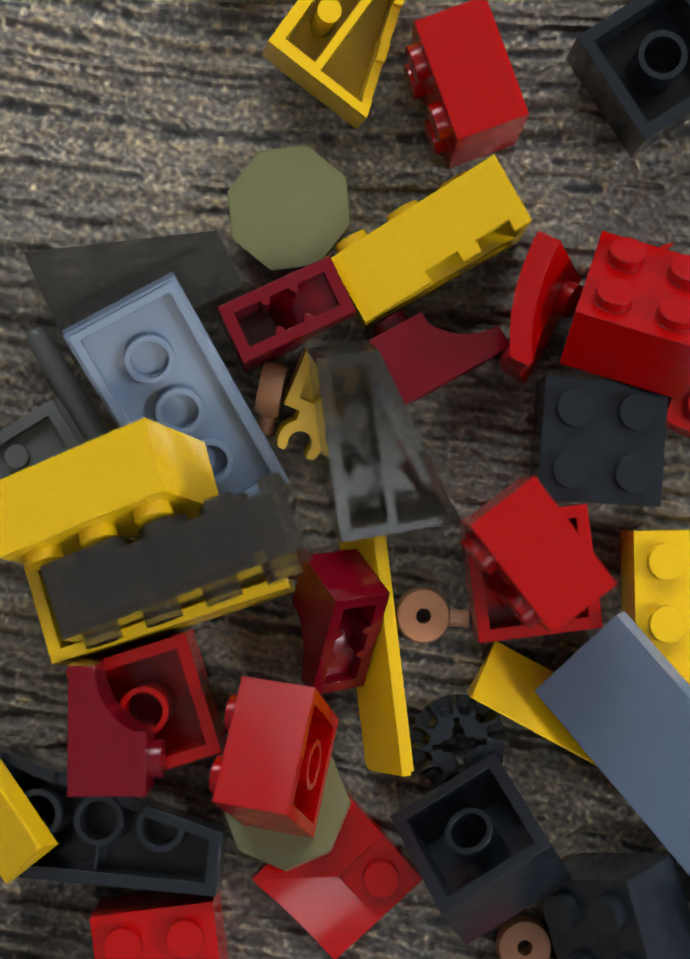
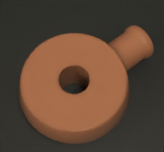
M279 362L264 363L257 389L254 412L258 414L257 422L265 436L274 434L275 418L279 417L283 403L282 398L286 389L289 367Z
M417 587L407 591L399 599L395 608L397 628L405 638L415 643H430L439 639L446 632L448 626L467 629L470 611L468 609H450L447 600L441 593L432 588ZM420 609L428 610L429 617L426 621L420 622L416 619V614Z
M518 915L508 919L500 927L495 942L499 959H555L550 955L552 950L551 935L546 926L536 918ZM526 940L530 942L526 948L518 947L521 941Z

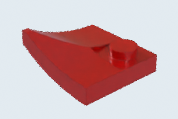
M540 231L537 232L531 243L519 275L510 318V347L506 348L499 360V365L506 375L523 383L527 382L561 317L568 318L573 313L582 292V286L579 285L581 278L561 240Z
M348 791L347 794L351 805L331 852L289 871H283L263 863L252 876V880L284 908L333 959L341 956L423 880L412 861Z

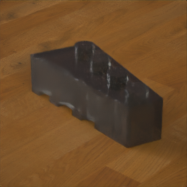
M277 471L257 479L260 493L249 497L247 493L232 495L231 492H224L204 500V506L198 509L200 517L188 521L185 514L165 516L144 524L143 527L138 529L137 533L140 539L138 541L128 544L125 536L112 537L40 566L62 639L72 642L84 641L86 649L96 648L123 638L120 627L143 619L146 628L156 627L181 618L183 613L180 606L204 598L207 607H211L242 596L241 585L265 577L267 585L270 586L304 574L301 564L314 560L291 491L280 473Z

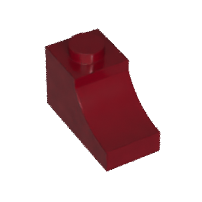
M330 256L217 307L219 320L244 373L264 365L265 362H271L297 350L300 345L309 339L355 316L356 309Z
M404 310L376 324L373 327L376 337L369 340L367 345L369 352L401 409L503 354L506 348L510 347L499 325L483 332L457 334L434 327L427 322L422 312L408 319Z
M357 548L303 555L292 604L299 616L303 636L304 657L301 681L304 686L315 687L320 694L364 686L390 596L388 589Z
M79 659L68 665L67 797H146L154 786V778H163L164 739H154V722H142L134 718L117 701L108 683L105 659Z

